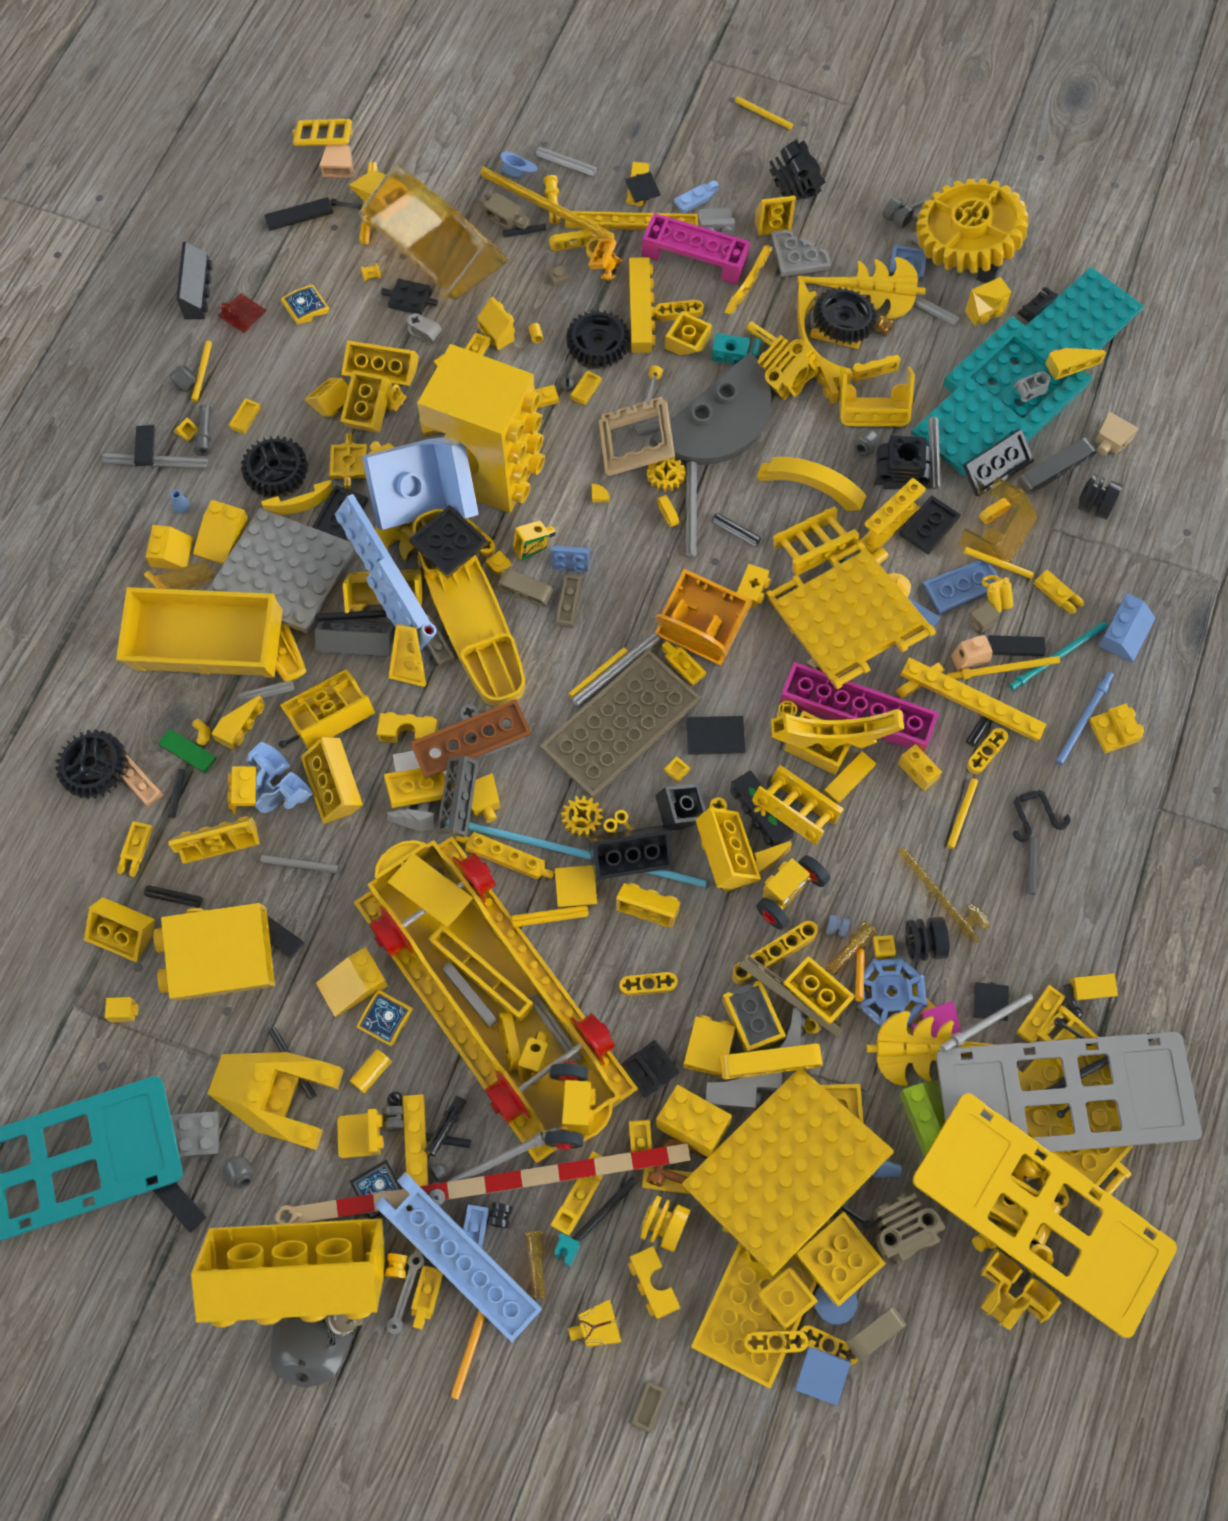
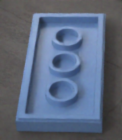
M977 560L924 581L921 586L937 614L940 615L987 596V588L982 585L981 581L986 576H998L992 564ZM991 579L987 580L986 582L993 583L996 582V580Z

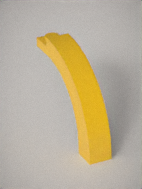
M772 457L771 462L762 463L756 476L760 482L787 480L811 486L829 495L845 511L861 510L867 496L856 484L842 474L821 464L799 458Z

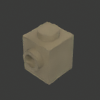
M987 601L981 607L977 606L970 612L971 616L968 623L974 631L981 635L997 623L1000 613Z

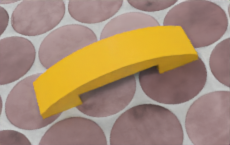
M331 480L313 485L315 489L313 492L280 502L279 496L261 501L264 510L278 515L296 514L324 502L330 496L333 486Z
M592 1151L588 1159L599 1158L603 1156ZM604 1175L577 1179L550 1226L570 1236Z

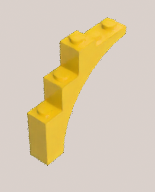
M899 709L875 716L849 720H814L789 714H783L771 719L772 738L801 749L816 743L831 749L846 743L864 748L877 743V739L904 729L903 715Z

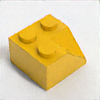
M1001 277L976 287L970 292L965 313L974 326L985 324L995 317L999 318L1005 313L1012 292Z
M681 311L665 336V349L680 356L704 350L711 339L712 324Z

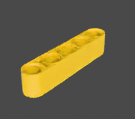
M805 921L750 956L755 960H761L763 966L770 969L813 942L818 932V927L812 921ZM803 929H810L813 934L807 936L803 933ZM793 939L796 945L790 946L786 940ZM776 949L780 955L772 956L770 950ZM739 962L734 966L732 979L736 984L744 985L755 977L740 967ZM738 970H743L746 972L747 976L739 977L736 974V972Z
M819 1044L729 1054L719 1057L723 1079L797 1071L798 1069L805 1070L823 1066Z

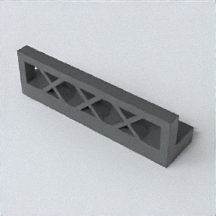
M467 756L448 758L437 833H452L461 837L467 836L478 768L477 760ZM458 762V768L454 772V765ZM455 781V787L451 790V784ZM452 800V806L448 809V803ZM449 819L448 828H445V822Z

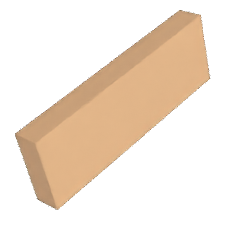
M126 755L129 761L125 764L128 768L123 769L126 775H120V777L149 808L163 794Z

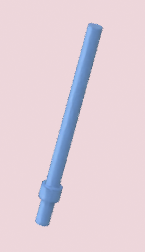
M1107 672L1102 682H1099L1093 698L1056 759L1057 764L1063 765L1100 699L1107 693L1108 685L1114 677L1113 673Z

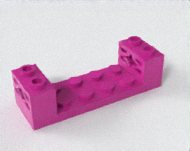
M656 213L653 214L642 239V257H649L652 260L658 261L664 249L723 267L721 280L738 285L746 266L750 248V241Z

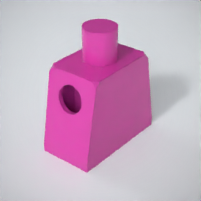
M953 1001L926 1010L920 1015L921 1021L929 1016L934 1017L931 1026L932 1037L936 1038L939 1029L949 1020L954 1022L951 1036L957 1032L961 1033ZM918 1023L911 1024L912 1034Z

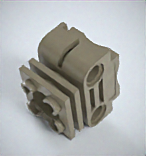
M908 1193L897 1197L893 1201V1205L890 1206L887 1202L874 1210L875 1215L871 1217L872 1221L882 1218V1221L875 1225L876 1229L886 1226V1229L874 1239L875 1249L883 1261L892 1257L897 1265L912 1257L915 1252L924 1251L941 1242L937 1233L946 1229L938 1213L931 1208L914 1213V1210L921 1206L919 1201L911 1206L909 1204L916 1198L915 1193L910 1196ZM922 1218L927 1220L928 1226L922 1222ZM884 1237L890 1239L891 1246L885 1243Z

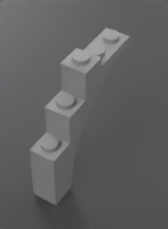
M793 1008L791 1012L789 1030L780 1048L804 1045V1035H801V1027L805 1025V1015H801L802 1011L798 1008ZM781 1072L742 1077L726 1082H707L705 1100L722 1109L754 1111L756 1105H760V1093H757V1091L775 1092L786 1081V1074Z

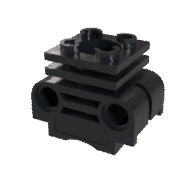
M796 139L783 147L780 153L785 165L783 166L780 159L776 157L778 170L773 161H769L771 165L769 171L773 177L775 176L773 180L776 186L781 191L783 190L781 192L783 197L791 196V191L796 200H798L799 196L795 189L797 188L802 197L808 199L821 192L820 186L826 183L824 177L820 174L821 169L818 162L809 153L805 140L798 143Z
M890 435L888 443L879 445L876 452L875 485H883V489L888 490L901 489L914 478L925 488L929 489L931 483V448L926 446V438Z

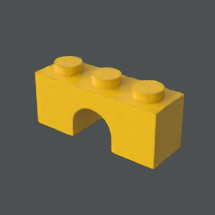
M380 713L377 737L380 742L398 743L400 734L410 730L415 732V740L438 731V721L431 716L416 717L412 714Z
M654 1246L630 1256L631 1262L628 1263V1267L632 1276L637 1275L640 1283L636 1285L641 1296L645 1295L648 1300V1304L645 1306L650 1317L654 1316L658 1320L679 1310L680 1305L672 1287L659 1291L651 1285V1275L662 1268Z

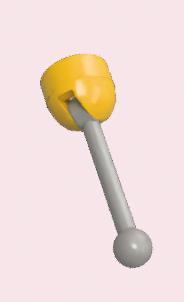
M655 365L650 366L648 372L651 383L647 397L643 401H647L648 405L650 404L649 399L654 382L659 380L663 373V369Z

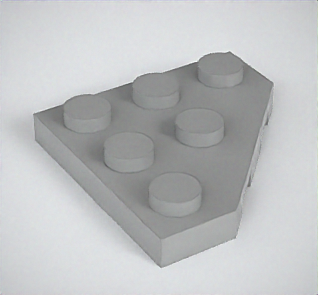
M789 230L771 232V240L781 277L831 270V262L826 250H819L813 246V243L804 238L799 239Z

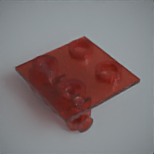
M240 293L230 304L227 302L220 304L222 312L218 317L245 333L267 310Z

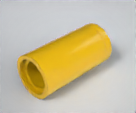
M376 1049L349 1081L365 1094L392 1061L380 1050Z

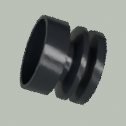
M1093 473L1081 492L1077 509L1082 510L1085 503L1089 504L1086 510L1087 513L1091 511L1093 506L1097 507L1095 516L1107 520L1123 485L1111 480L1107 487H1104L1105 477H1101L1097 484L1095 481L1098 475Z
M942 916L929 917L926 927L922 919H917L916 923L913 919L906 921L905 942L911 961L918 962L920 958L926 961L929 953L934 960L948 958L950 952L949 934L946 922Z

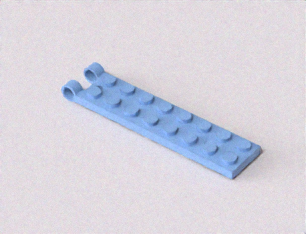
M405 1172L397 1181L410 1193L406 1200L395 1209L382 1196L374 1205L513 1342L542 1310V1307ZM408 1205L413 1207L412 1211L407 1210Z

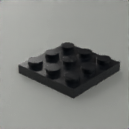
M449 505L409 539V543L448 579L488 544V540Z

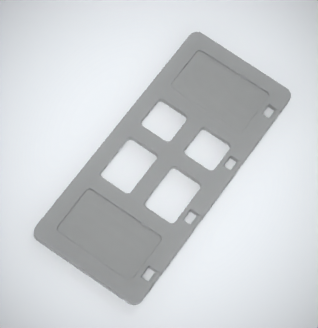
M1178 1032L951 1048L946 1052L940 1050L936 1054L945 1122L959 1098L963 1094L970 1093L1026 1134H1028L1024 1112L1025 1107L1068 1104L1074 1129L1073 1135L1033 1138L1051 1152L1195 1141L1202 1135L1184 1041ZM1148 1039H1158L1159 1045L1149 1046ZM1096 1043L1097 1050L1087 1051L1086 1044ZM1023 1048H1034L1035 1055H1024ZM971 1052L972 1059L961 1060L960 1053ZM1106 1055L1108 1057L1112 1084L1083 1086L1077 1061L1078 1056ZM1059 1058L1062 1061L1066 1083L1065 1088L1023 1091L1020 1088L1017 1061ZM1114 1100L1118 1110L1120 1131L1092 1133L1089 1128L1086 1102ZM984 1110L980 1114L988 1121L992 1117Z

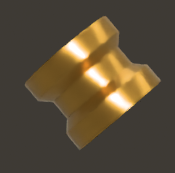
M881 315L874 331L877 333L881 332L883 336L887 337L893 328L894 320H887L885 316Z

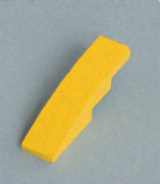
M791 841L754 853V859L760 876L775 866L791 850ZM723 888L724 893H727V892H730V891L734 890V889H725V888Z

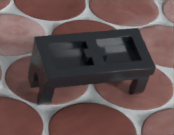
M1044 287L1042 288L1043 292L1040 291L1027 305L1024 304L1022 309L1018 311V314L1030 322L1055 300L1058 294Z

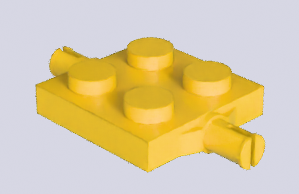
M347 433L346 443L331 445L330 478L344 479L345 489L347 487L351 489V479L366 478L362 456L367 455V444L353 443V434Z

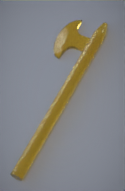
M902 847L898 852L967 936L976 943H979V939L972 927L981 925L987 931L989 930L990 924L984 912L975 905L967 904L966 906L971 915L965 920L906 848Z

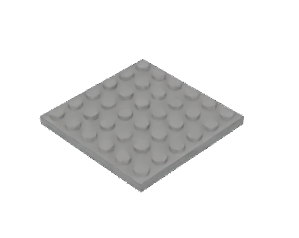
M259 508L207 591L274 594L283 609L281 624L307 633L317 617L316 614L322 609L356 552L355 547L349 541Z

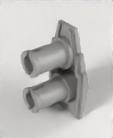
M429 802L419 803L417 810L409 809L410 805L398 807L396 811L387 812V820L400 826L418 831L434 830V813L428 812Z

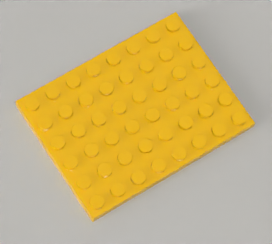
M798 1069L682 1183V1186L774 1276L894 1152L891 1147L803 1069Z

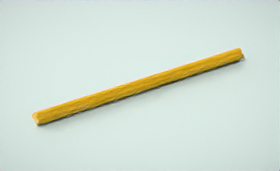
M485 166L480 170V176L599 238H615L614 233L609 232L605 228L599 227L581 216L579 217L578 214L576 215L570 210H566V208L553 203L537 193L535 194V192L524 188Z

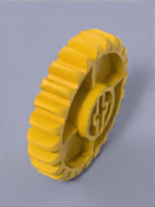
M968 178L965 184L959 180L954 181V187L949 185L943 186L942 193L938 191L932 193L931 200H926L923 203V209L918 213V222L916 224L918 244L924 250V255L927 258H933V264L941 265L944 263L945 270H951L953 267H956L957 273H963L965 269H969L970 273H976L978 268H982L983 271H989L991 264L1001 266L1003 265V258L1009 260L1014 257V251L1021 249L1022 241L1027 237L1028 213L1026 212L1025 203L1020 201V195L1016 192L1011 193V187L1009 186L1000 188L999 181H992L991 184H987V179L981 178L979 182H975L973 178Z

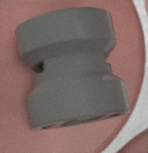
M402 1106L382 1108L383 1116L385 1117L383 1130L397 1131L404 1129Z

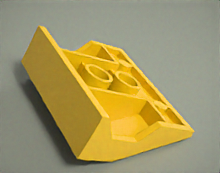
M347 669L280 704L307 749L313 746L321 737L332 738L375 714L368 696L362 693Z
M241 817L237 821L221 822L218 826H206L198 831L182 832L179 836H175L168 841V844L174 853L179 852L182 863L187 864L260 845L253 818Z

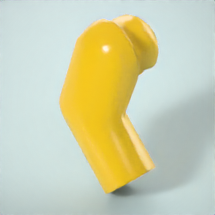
M196 719L192 723V726L199 731L196 742L204 746L210 740L211 730L200 719Z

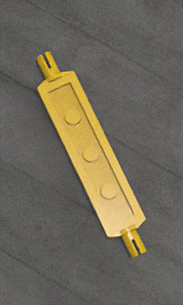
M473 832L470 837L456 836V841L466 844L465 851L475 853L481 858L535 880L541 876L552 880L555 872L545 868V860L476 832Z

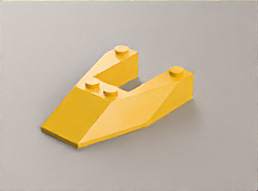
M288 1052L222 1054L207 1094L256 1132L317 1151L324 1130L286 1118L287 1111L299 1078L338 1090L345 1070L336 1065Z

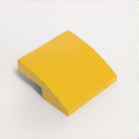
M592 865L555 868L558 907L597 904L595 874Z

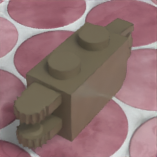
M486 192L484 194L486 200L480 198L477 202L484 209L486 218L507 230L514 229L516 226L525 229L530 224V218L522 213V207L519 204L513 203L498 193Z

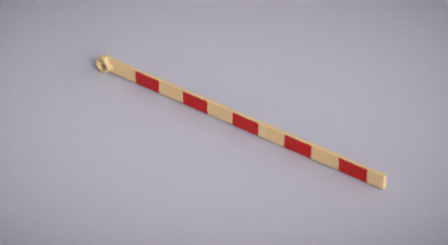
M688 1143L420 1187L428 1195L433 1190L440 1189L445 1193V1200L687 1162L690 1161ZM406 1189L295 1207L284 1205L276 1213L275 1219L278 1224L309 1223L377 1212L379 1210L374 1204L382 1196L394 1208H398L410 1193ZM285 1211H289V1214H292V1218L287 1223L286 1220H282Z

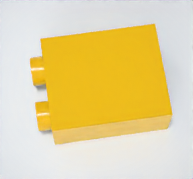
M260 903L161 917L162 928L154 929L153 938L156 952H165L166 968L158 970V986L161 993H169V999L182 1001L275 987L267 909Z

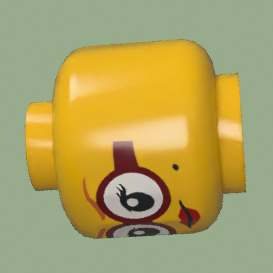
M1023 1154L1012 1172V1176L1027 1183L1041 1177L1044 1168Z

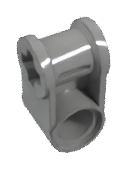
M416 313L408 316L409 334L423 340L427 344H432L441 332L440 325Z
M1038 372L1018 380L1013 387L1015 390H1018L1022 402H1026L1034 397L1043 395L1047 391L1050 376L1046 372Z

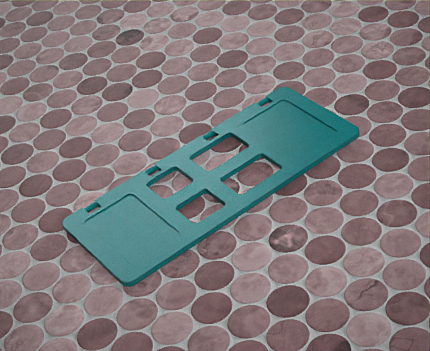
M152 1076L0 1127V1143L24 1135L27 1136L32 1160L29 1165L6 1173H2L0 1167V1242L147 1193L151 1190L177 1183L182 1179L183 1169L165 1087L160 1077ZM87 1115L92 1143L49 1158L44 1139V1129ZM95 1159L97 1161L101 1188L57 1203L52 1175L55 1172ZM157 1176L158 1183L148 1186L147 1179ZM35 1180L40 1208L37 1211L10 1219L5 1191L13 1186ZM94 1197L95 1204L85 1207L83 1200ZM31 1219L32 1225L21 1228V1221Z

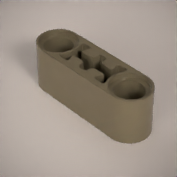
M509 569L504 571L497 585L498 589L502 592L539 607L546 606L553 592L552 587Z
M892 1306L849 1339L846 1344L860 1362L907 1324L895 1307Z

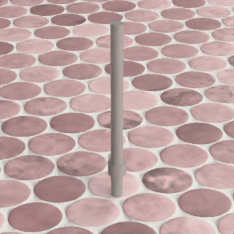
M1028 993L961 1033L957 1032L948 1041L939 1046L940 1050L946 1052L954 1046L959 1047L965 1043L966 1039L1031 1002L1033 996Z
M556 1126V1127H554V1128H552V1129H550V1130H548V1131H554V1130H560V1129L558 1128V1126ZM541 1131L533 1135L532 1139L449 1179L448 1182L472 1178L535 1146L540 1147L544 1145L546 1132L543 1133Z

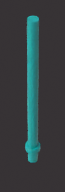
M1101 622L1050 657L1059 656L1061 659L1106 629L1107 624ZM1050 665L1034 667L1025 674L1017 676L1016 680L1008 685L1009 688L1013 691L1019 686H1024L1028 680Z

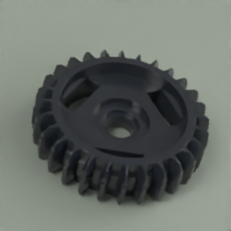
M839 286L836 290L833 287L831 291L827 289L825 293L818 297L813 310V322L816 323V328H820L819 333L824 332V337L829 336V340L835 339L836 343L842 341V344L848 342L849 345L853 341L857 344L858 341L862 342L864 338H868L876 324L877 314L876 309L873 308L874 303H870V298L865 299V294L860 295V291L854 292L853 288L848 290L847 287L842 289ZM834 304L829 310L825 309L827 306ZM840 316H845L848 320L843 321L840 319Z
M591 309V313L588 314L585 311L584 316L579 314L578 319L574 318L573 323H570L567 329L566 341L569 353L572 354L573 359H577L578 363L583 361V366L590 364V368L596 365L598 369L600 365H603L605 369L606 364L612 366V362L617 364L618 359L622 360L623 355H626L629 348L630 336L627 324L623 323V319H619L618 315L613 316V312L607 314L606 310L602 313L599 309L597 312H593ZM578 338L582 339L586 349H583L578 344ZM595 339H601L603 342L601 344H595L593 341ZM613 344H617L614 348L607 351Z
M270 435V439L266 440L263 437L262 442L256 441L257 445L251 444V450L246 449L247 454L243 455L244 460L241 461V471L246 484L250 486L252 491H256L257 494L262 492L264 497L269 494L272 498L273 494L280 496L283 493L286 496L287 491L293 493L292 488L298 489V483L303 484L302 479L306 478V473L308 472V462L302 447H299L297 442L293 443L292 439L287 441L285 436L280 439L278 435L276 439H273ZM280 451L289 453L292 456H294V458L290 459ZM260 458L258 470L253 471L255 463ZM272 461L279 462L276 467L269 466Z
M95 729L93 733L87 730L86 735L80 732V737L78 738L73 735L74 740L72 742L67 740V747L61 746L64 750L63 753H58L61 759L55 760L59 765L55 769L58 771L56 776L60 779V784L72 795H77L79 798L84 796L88 800L91 796L97 799L98 794L104 797L105 791L111 793L110 788L112 786L117 788L116 782H122L120 775H126L123 769L128 768L125 763L129 760L126 757L125 747L111 733H106L103 730L99 732ZM106 746H109L113 751L112 761H110L103 750ZM79 753L78 757L76 758L75 762H74L73 765H72V762H73L74 758H75L76 755ZM90 758H94V764L90 767H86V761ZM100 780L93 784L83 785V782Z

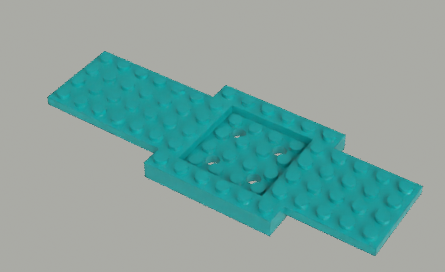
M1090 267L1026 326L1012 316L945 376L943 386L952 394L915 426L911 434L914 437L926 438V446L929 447L928 419L937 417L940 458L964 477L967 475L963 467L964 463L1015 430L1022 429L1028 444L1090 385L1093 378L1082 370L1055 380L1045 365L1049 354L1054 350H1061L1063 348L1101 350L1143 310L1144 305L1093 267ZM1010 361H1017L1018 365H1013ZM1038 372H1046L1050 376L1047 391L1043 395L1022 402L1021 395L1013 387L1014 384L1022 378L1029 377ZM988 381H994L996 385H990ZM1015 402H1021L1023 406H1017Z

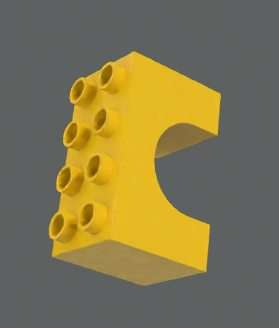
M450 344L417 402L421 425L445 433L444 438L458 440L466 446L476 501L507 513H511L516 502L522 504L525 502L530 490V483L527 480L531 473L535 475L540 473L545 460V455L539 453L544 436L538 433L542 414L537 413L536 410L540 402L541 393L534 389V375Z

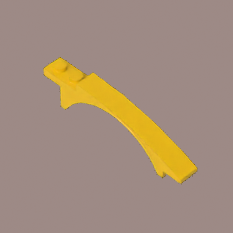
M801 279L797 295L800 340L812 348L813 353L819 359L815 365L819 371L814 377H817L818 383L822 384L825 398H828L830 404L837 402L839 395L837 386H839L840 366L822 357L807 338L804 322L810 310L815 306L814 299L817 297L816 291L808 292L803 279ZM845 367L848 384L851 381L852 371L851 368Z

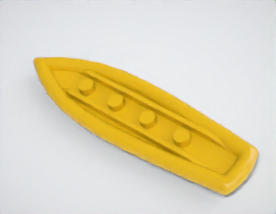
M281 624L276 670L282 679L287 682L304 675L306 668L290 627Z

